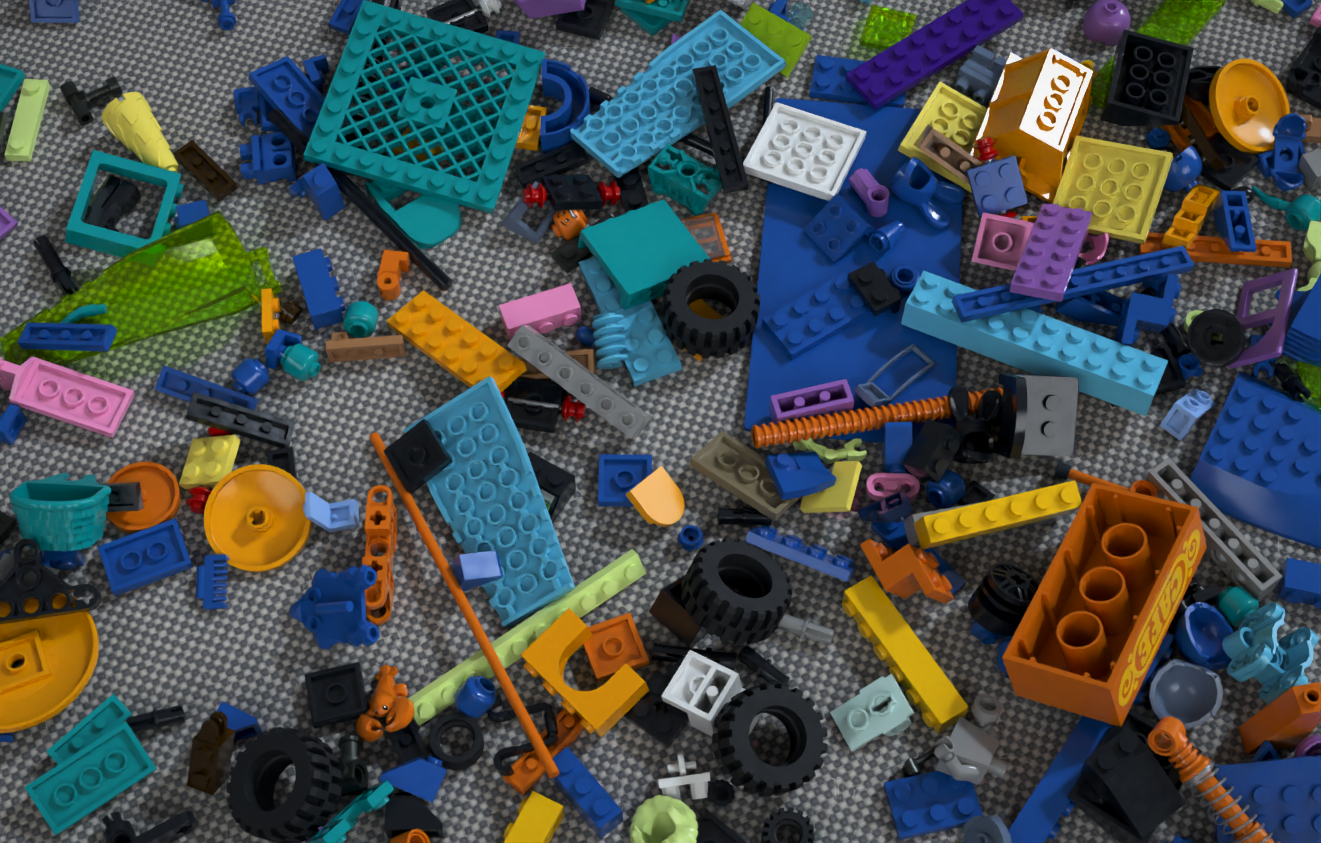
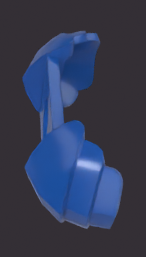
M1296 113L1280 118L1273 129L1274 154L1271 175L1277 187L1284 192L1295 189L1304 182V174L1297 172L1299 140L1306 138L1305 130L1307 126L1305 118ZM1281 149H1288L1291 152L1292 159L1290 161L1281 159Z

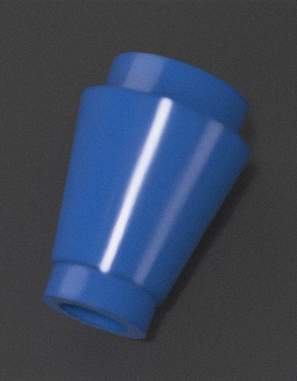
M895 220L872 231L869 237L871 247L880 253L888 251L904 233V225L900 221Z

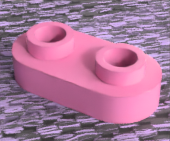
M874 473L867 479L866 493L875 501L896 493L902 488H907L910 492L906 493L909 502L916 499L920 489L918 479L910 474ZM881 487L883 491L879 492L874 488Z

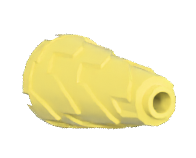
M129 92L122 94L125 100L120 102L116 97L105 107L101 116L103 124L143 164L178 173V163L170 150L172 148L161 133L162 128L152 114L153 110L141 93Z

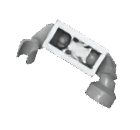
M979 694L976 696L971 707L975 722L972 724L966 719L959 717L951 736H945L937 740L936 745L938 747L934 750L935 756L940 758L935 768L936 770L952 775L957 781H969L974 784L981 783L986 771L1002 779L1009 765L1008 762L994 756L999 746V732H996L990 724L998 719L1002 705L998 699L989 694Z

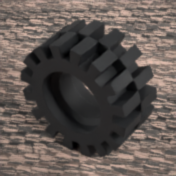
M789 807L788 811H784V808H779L778 813L773 811L770 814V818H766L764 821L761 843H780L777 840L776 834L780 828L785 826L793 827L798 832L799 840L797 843H813L815 836L814 826L810 824L808 816H803L802 811L798 810V813L793 812L794 808Z

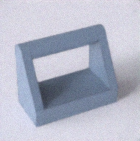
M535 181L532 187L537 188L538 183ZM521 196L501 224L508 230L538 243L554 222L553 215L558 211H554L550 201L546 200L544 205L551 207V210L536 230L533 231L520 220L528 209L527 204L523 203Z

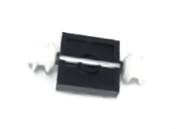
M450 0L427 10L426 14L429 19L482 34L489 31L488 23L483 16L490 18V13L493 11L498 15L500 13L499 9L502 6L500 0H478L477 6H475L472 0Z

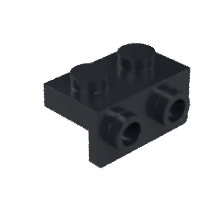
M875 262L869 263L848 274L847 280L874 317L889 309L893 313L899 311L902 300L901 294L896 287H892L885 271L879 269Z

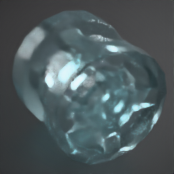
M796 2L792 6L791 12H788L786 16L791 18L792 25L804 30L807 23L813 18V12L806 4Z

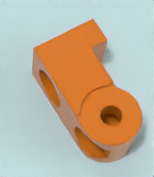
M383 251L377 277L379 293L383 299L389 301L400 296L402 272H409L411 267L408 252Z

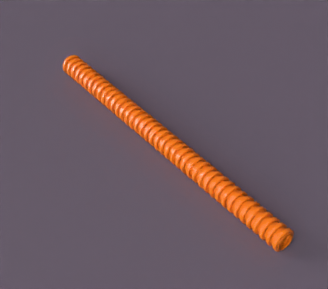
M1001 387L996 388L995 390L1003 396V389ZM981 390L980 393L973 391L972 394L968 392L969 415L977 412L981 396L986 390ZM942 396L941 399L935 397L934 399L927 398L926 401L923 399L918 400V402L913 400L910 404L909 402H903L902 405L896 403L894 406L888 404L887 407L884 405L879 406V408L874 406L871 410L864 408L863 411L861 409H856L855 412L849 410L848 413L842 411L839 415L835 412L832 413V416L825 414L824 417L821 415H817L816 418L810 416L808 419L803 417L800 418V421L796 418L792 422L790 420H785L784 423L778 421L776 424L770 422L768 426L765 423L761 424L760 427L753 425L751 428V438L753 445L756 448H761V445L764 447H768L769 444L776 446L777 443L783 445L785 441L790 444L793 443V440L796 442H800L801 439L808 441L809 438L815 440L817 436L822 439L825 438V435L832 437L833 434L836 436H840L841 433L847 435L849 432L854 434L857 430L864 432L865 429L867 431H872L873 428L879 430L881 427L884 429V425L887 422H913L918 424L920 420L924 423L927 419L935 421V419L942 420L943 417L949 419L951 418V413L947 401L948 396Z

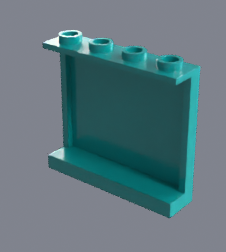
M664 199L655 203H649L637 210H630L621 216L609 218L597 225L587 226L581 230L577 246L579 249L588 247L620 290L622 295L619 304L624 310L663 296L668 279L672 274H677V270L682 266L686 265L689 267L691 262L698 260L701 263L704 262V259H710Z

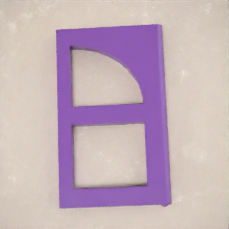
M1297 269L1286 270L1243 284L1236 318L1241 323L1244 332L1246 329L1272 322L1273 324L1259 342L1245 350L1236 362L1228 366L1230 369L1282 355L1298 276ZM1282 285L1277 308L1248 316L1253 293Z

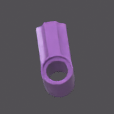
M860 168L849 177V184L866 204V211L870 216H884L888 211L889 190L885 186L879 185L867 169Z

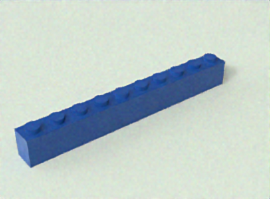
M1167 632L1133 701L1137 706H1139L1147 691L1143 688L1147 682L1150 683L1158 669L1156 667L1159 662L1163 661L1166 663L1174 651V648L1170 647L1175 637ZM1086 716L1081 717L1009 828L1011 843H1045L1047 838L1054 840L1062 827L1057 822L1062 815L1068 817L1075 806L1067 796L1081 776L1080 772L1084 761L1096 752L1112 724Z

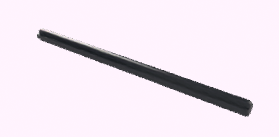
M279 109L271 111L268 114L269 120L304 154L309 139ZM327 167L338 188L402 252H408L410 260L442 291H446L452 286V279L341 170Z

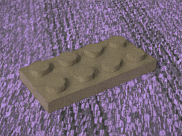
M724 431L719 433L691 458V467L774 522L800 498L781 500L766 467V458Z

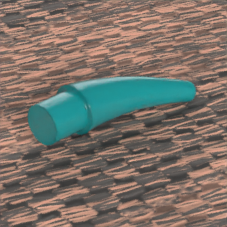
M1256 186L1252 187V191L1258 198L1275 210L1286 211V208L1291 203L1270 196Z

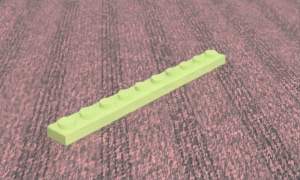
M631 549L577 585L574 590L550 603L493 641L491 645L504 669L522 658L520 654L568 608L581 618L644 576L646 572L638 554ZM482 650L408 698L414 704L415 713L413 720L418 726H421L455 703L454 695L467 678L471 676H484L490 679L495 676Z

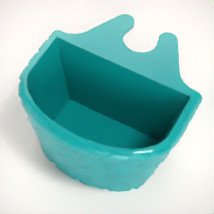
M60 473L41 480L25 481L13 489L8 497L12 504V512L16 514V520L18 521L23 539L35 541L41 547V550L73 551L86 549L103 537L111 488L107 485L98 484L93 474L85 475L80 480L69 481L65 480L70 477L69 473Z

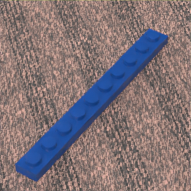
M1183 245L1074 269L1063 300L1163 278L1168 273L1177 275L1191 272L1195 265ZM1010 283L955 295L952 299V304L962 323L1056 301L1010 292Z

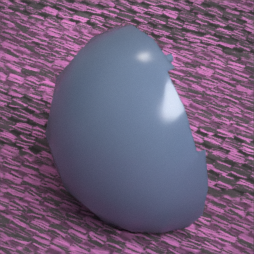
M1181 659L1169 660L1157 669L1150 681L1149 698L1154 713L1160 720L1167 716L1179 719L1186 730L1200 726L1211 717H1214L1222 704L1223 688L1220 677L1215 672L1192 662Z

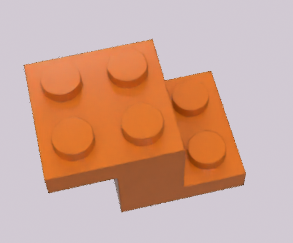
M870 539L860 544L885 591L907 599L922 589L925 596L943 604H947L954 599L950 592L952 585L946 576H941L937 569L939 562L931 552L927 553L921 547L917 548L909 543L896 552L893 548L885 547L882 543H877Z

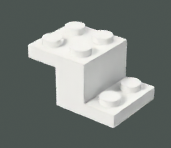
M689 650L661 697L664 702L686 712L692 727L712 737V734L718 732V729L714 727L716 718L722 715L720 711L722 707L730 702L733 696L746 689L742 688L738 673ZM758 714L753 718L749 729V735L753 730L754 726L756 725L757 721L759 720L761 714Z

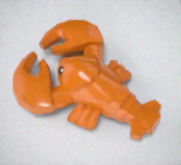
M384 665L380 667V673L376 674L375 678L379 682L374 695L370 697L369 710L365 714H361L356 722V731L364 741L373 742L383 735V731L380 730L383 726L376 720L377 717L387 716L386 723L389 725L385 728L388 732L403 729L412 721L415 713L414 704L405 697L408 695L406 684L399 683L395 685L393 677L399 672L395 666Z

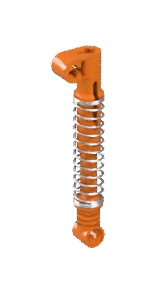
M1167 716L1162 718L1149 733L1148 745L1156 754L1165 757L1169 756L1168 761L1170 763L1174 762L1173 767L1175 769L1178 768L1179 779L1184 784V787H1195L1192 796H1202L1200 806H1209L1207 811L1209 816L1217 815L1215 819L1216 825L1225 824L1223 827L1224 834L1233 833L1230 842L1281 843L1280 841L1274 842L1271 838L1273 833H1267L1263 829L1265 823L1259 824L1257 820L1253 821L1256 819L1257 814L1248 817L1244 813L1250 805L1247 804L1242 808L1239 807L1237 802L1242 798L1241 795L1234 799L1229 795L1234 786L1226 790L1221 784L1225 782L1226 777L1217 780L1213 776L1218 772L1219 768L1212 770L1214 762L1208 756H1202L1200 753L1196 754L1198 750L1195 747L1192 748L1193 744L1190 741L1187 742L1186 728L1183 723L1175 717ZM1198 789L1201 793L1195 795V792ZM1205 798H1206V800L1209 802V803H1206V804H1202V802H1203V800H1204ZM1212 807L1216 810V812L1210 813ZM1221 816L1224 821L1218 823L1217 821ZM1229 826L1231 831L1226 832V827Z

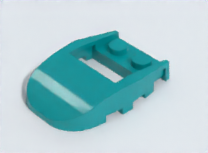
M376 180L372 183H365L366 193L368 196L372 195L374 204L420 249H429L441 244L455 235L462 225L461 211L456 203L423 194L395 211L389 202L408 191L407 189Z

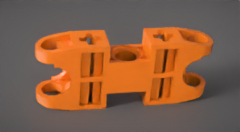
M385 485L372 487L367 495L365 516L366 547L365 557H362V564L369 565L377 572L375 584L365 590L366 616L371 623L376 625L386 623L392 614L394 591L393 559L394 552H396L398 513L393 504L392 491ZM378 492L388 494L387 500L381 503L375 502L373 497ZM378 552H385L383 556H374ZM382 606L386 609L385 615L381 618L371 616L372 610L379 609Z

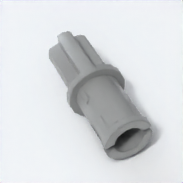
M786 613L778 625V630L801 636L803 640L806 637L824 644H830L834 635L833 629L811 623L808 618L803 620Z

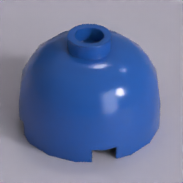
M1192 145L1172 160L1163 189L1177 192L1184 188L1187 192L1199 183L1196 178L1202 173L1203 165L1199 154Z

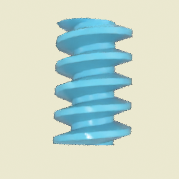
M615 313L593 316L592 319L595 321H593L592 327L596 330L593 333V337L597 339L594 347L598 349L595 356L599 359L596 363L597 368L616 369L624 366L621 364V361L628 359V355L620 354V351L627 349V345L619 344V341L626 339V335L618 334V331L625 329V326L617 324V321L623 320L624 316Z

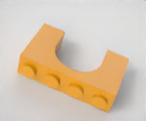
M568 608L520 654L525 661L523 668L533 678L538 675L544 681L541 684L542 687L552 697L557 694L563 700L560 704L571 716L576 713L582 718L579 723L589 734L595 731L602 737L649 691L646 682L627 663L604 685L595 690L578 691L569 687L564 680L565 665L568 659L592 636V633L588 626Z

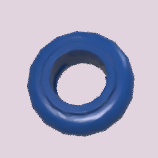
M898 265L890 272L889 281L892 287H896L899 292L908 293L913 291L920 278V274L911 265ZM906 275L910 277L912 280L909 282H903L899 280L898 277Z

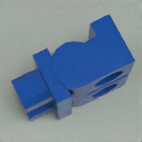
M281 131L264 134L260 137L259 135L251 136V143L239 145L242 161L253 160V162L240 164L244 180L257 179L259 185L287 178L288 182L298 181L295 145Z

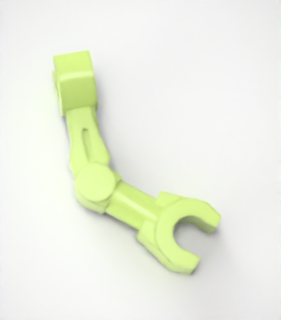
M811 438L808 441L801 439L800 442L794 441L793 446L799 450L805 451L808 449L811 452H816L818 457L826 464H832L836 460L844 458L847 461H862L867 455L866 450L858 452L854 449L861 447L862 440L859 438L851 440L844 444L843 448L836 450L819 445Z

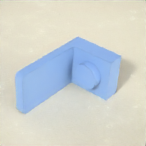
M1194 389L1174 403L1160 426L1179 441H1182L1196 421L1213 409L1216 403L1211 400V397L1206 392Z

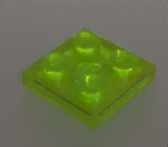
M871 5L860 39V46L882 51L888 49L912 34L917 15Z

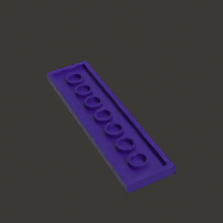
M967 0L846 74V80L874 110H877L968 54L977 45L981 46L1023 20L1024 13L1010 0Z

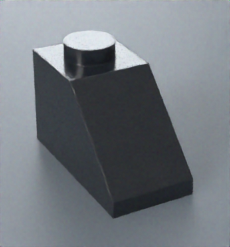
M397 792L394 795H387L390 799L386 803L384 831L387 838H393L413 829H421L427 834L428 838H446L443 823L416 796H412L408 792Z

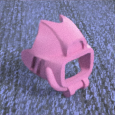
M1103 233L1099 236L1086 234L1084 242L1091 243L1092 251L1079 253V257L1086 260V266L1095 265L1105 255L1109 242L1108 233Z

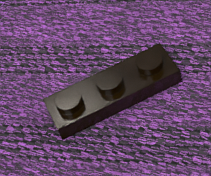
M1183 102L1179 124L1184 130L1188 128L1191 134L1187 137L1194 148L1199 146L1202 151L1199 156L1206 167L1211 165L1215 171H1218L1224 167L1223 162L1194 114Z
M193 140L173 153L175 159L218 202L238 189L236 182Z

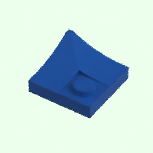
M816 452L771 454L766 456V467L781 500L811 495L835 485L836 477L825 468Z

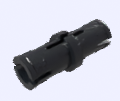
M742 506V508H718V525L735 524L742 527H748V525H772L770 518L756 509H749L748 506Z

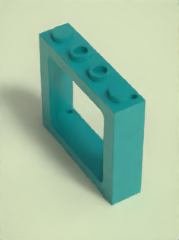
M93 150L66 228L65 243L155 266L157 258H162L166 244L162 243L163 238H169L172 224L168 223L170 217L174 218L177 212L176 206L178 204L175 203V199L182 196L184 185L180 184L181 174ZM100 170L166 188L151 238L143 239L83 222Z

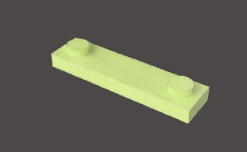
M24 79L4 154L7 161L31 162L50 89L48 80Z

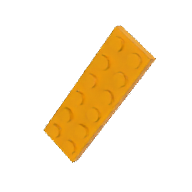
M424 290L386 321L389 328L397 334L403 335L405 340L469 388L490 376L495 380L501 393L527 370L524 362Z

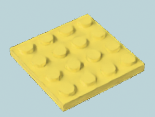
M939 81L900 144L898 151L910 158H918L929 169L972 193L968 183L913 144L929 124L970 153L987 108Z
M1076 136L1053 204L1072 209L1081 208L1092 212V219L1087 233L1096 235L1108 233V236L1111 238L1145 244L1173 160V153Z

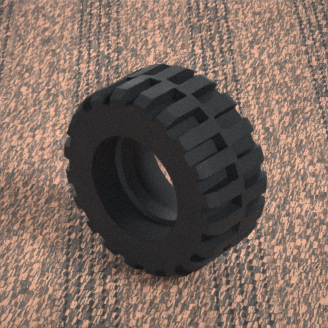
M704 259V262L701 263L697 260L691 262L689 267L686 265L682 266L677 270V274H672L668 279V284L665 285L661 316L663 329L667 330V337L671 341L675 340V346L680 350L685 348L687 353L693 356L699 354L702 355V358L709 359L710 356L723 358L726 353L729 355L737 353L738 347L741 349L748 344L757 326L760 295L757 293L758 288L753 281L750 282L751 277L746 272L741 273L739 267L733 264L729 266L726 264V261L722 260L712 262V259ZM699 299H715L726 304L733 313L721 319H706L695 314L688 305Z
M723 539L721 542L717 540L703 546L696 554L682 581L681 597L683 604L686 605L685 608L689 616H693L694 622L699 627H704L709 635L713 636L714 634L720 637L719 640L728 642L730 640L738 645H742L745 642L747 644H754L769 638L774 633L791 604L792 587L789 584L790 579L787 572H783V566L779 561L775 562L770 553H764L760 550V547L748 545L743 540L734 542L732 539ZM727 586H730V587H733V588L739 590V591L742 592L746 597L741 596V595H739V594L733 592V591H732L731 589H729Z
M766 682L736 694L731 698L730 702L722 707L720 710L722 715L717 717L714 723V727L718 729V732L712 734V743L717 744L718 750L713 752L715 759H721L723 766L720 767L722 773L732 776L730 782L734 786H744V792L751 795L758 793L761 797H769L796 790L816 776L814 771L821 769L824 762L820 755L827 753L828 744L823 743V737L828 736L827 727L822 728L820 720L824 718L821 712L816 713L813 706L815 703L810 697L807 699L802 698L803 691L798 688L789 690V685L781 682L776 685L773 682ZM767 713L776 717L788 731L790 738L789 755L786 761L779 766H771L761 761L750 745V725L753 718L758 714Z
M275 727L270 729V732L265 730L258 734L256 740L251 739L245 745L246 749L244 752L238 753L235 758L237 763L235 767H231L229 773L231 781L227 783V793H230V798H227L229 809L234 810L231 813L236 823H239L240 828L246 833L274 843H301L306 840V837L311 838L319 832L318 828L320 826L324 827L330 820L328 818L329 814L335 812L337 807L335 802L337 796L340 797L342 789L339 787V781H342L341 770L337 769L340 765L337 756L333 754L332 748L322 742L321 739L294 728ZM294 763L296 778L293 790L288 799L276 808L274 804L276 782L281 773Z

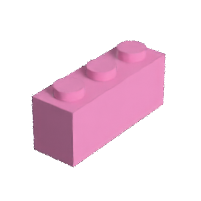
M571 283L499 305L501 320L509 341H511L521 325L531 326L537 332L545 334L553 329L572 326L582 321L581 306Z

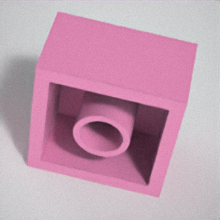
M983 212L971 262L1016 271L1035 224Z

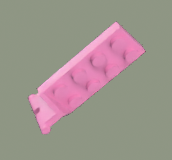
M33 356L20 366L5 361L0 357V385L3 390H11L9 396L10 404L111 438L114 437L135 396L134 390Z

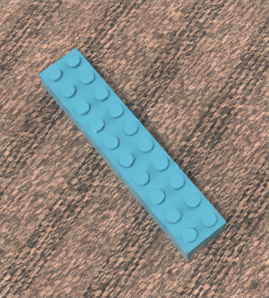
M926 271L922 272L905 304L902 325L1035 375L1077 378L1079 381L1078 391L1143 416L1147 415L1168 360L1027 308L961 323L952 304L953 297L978 290Z

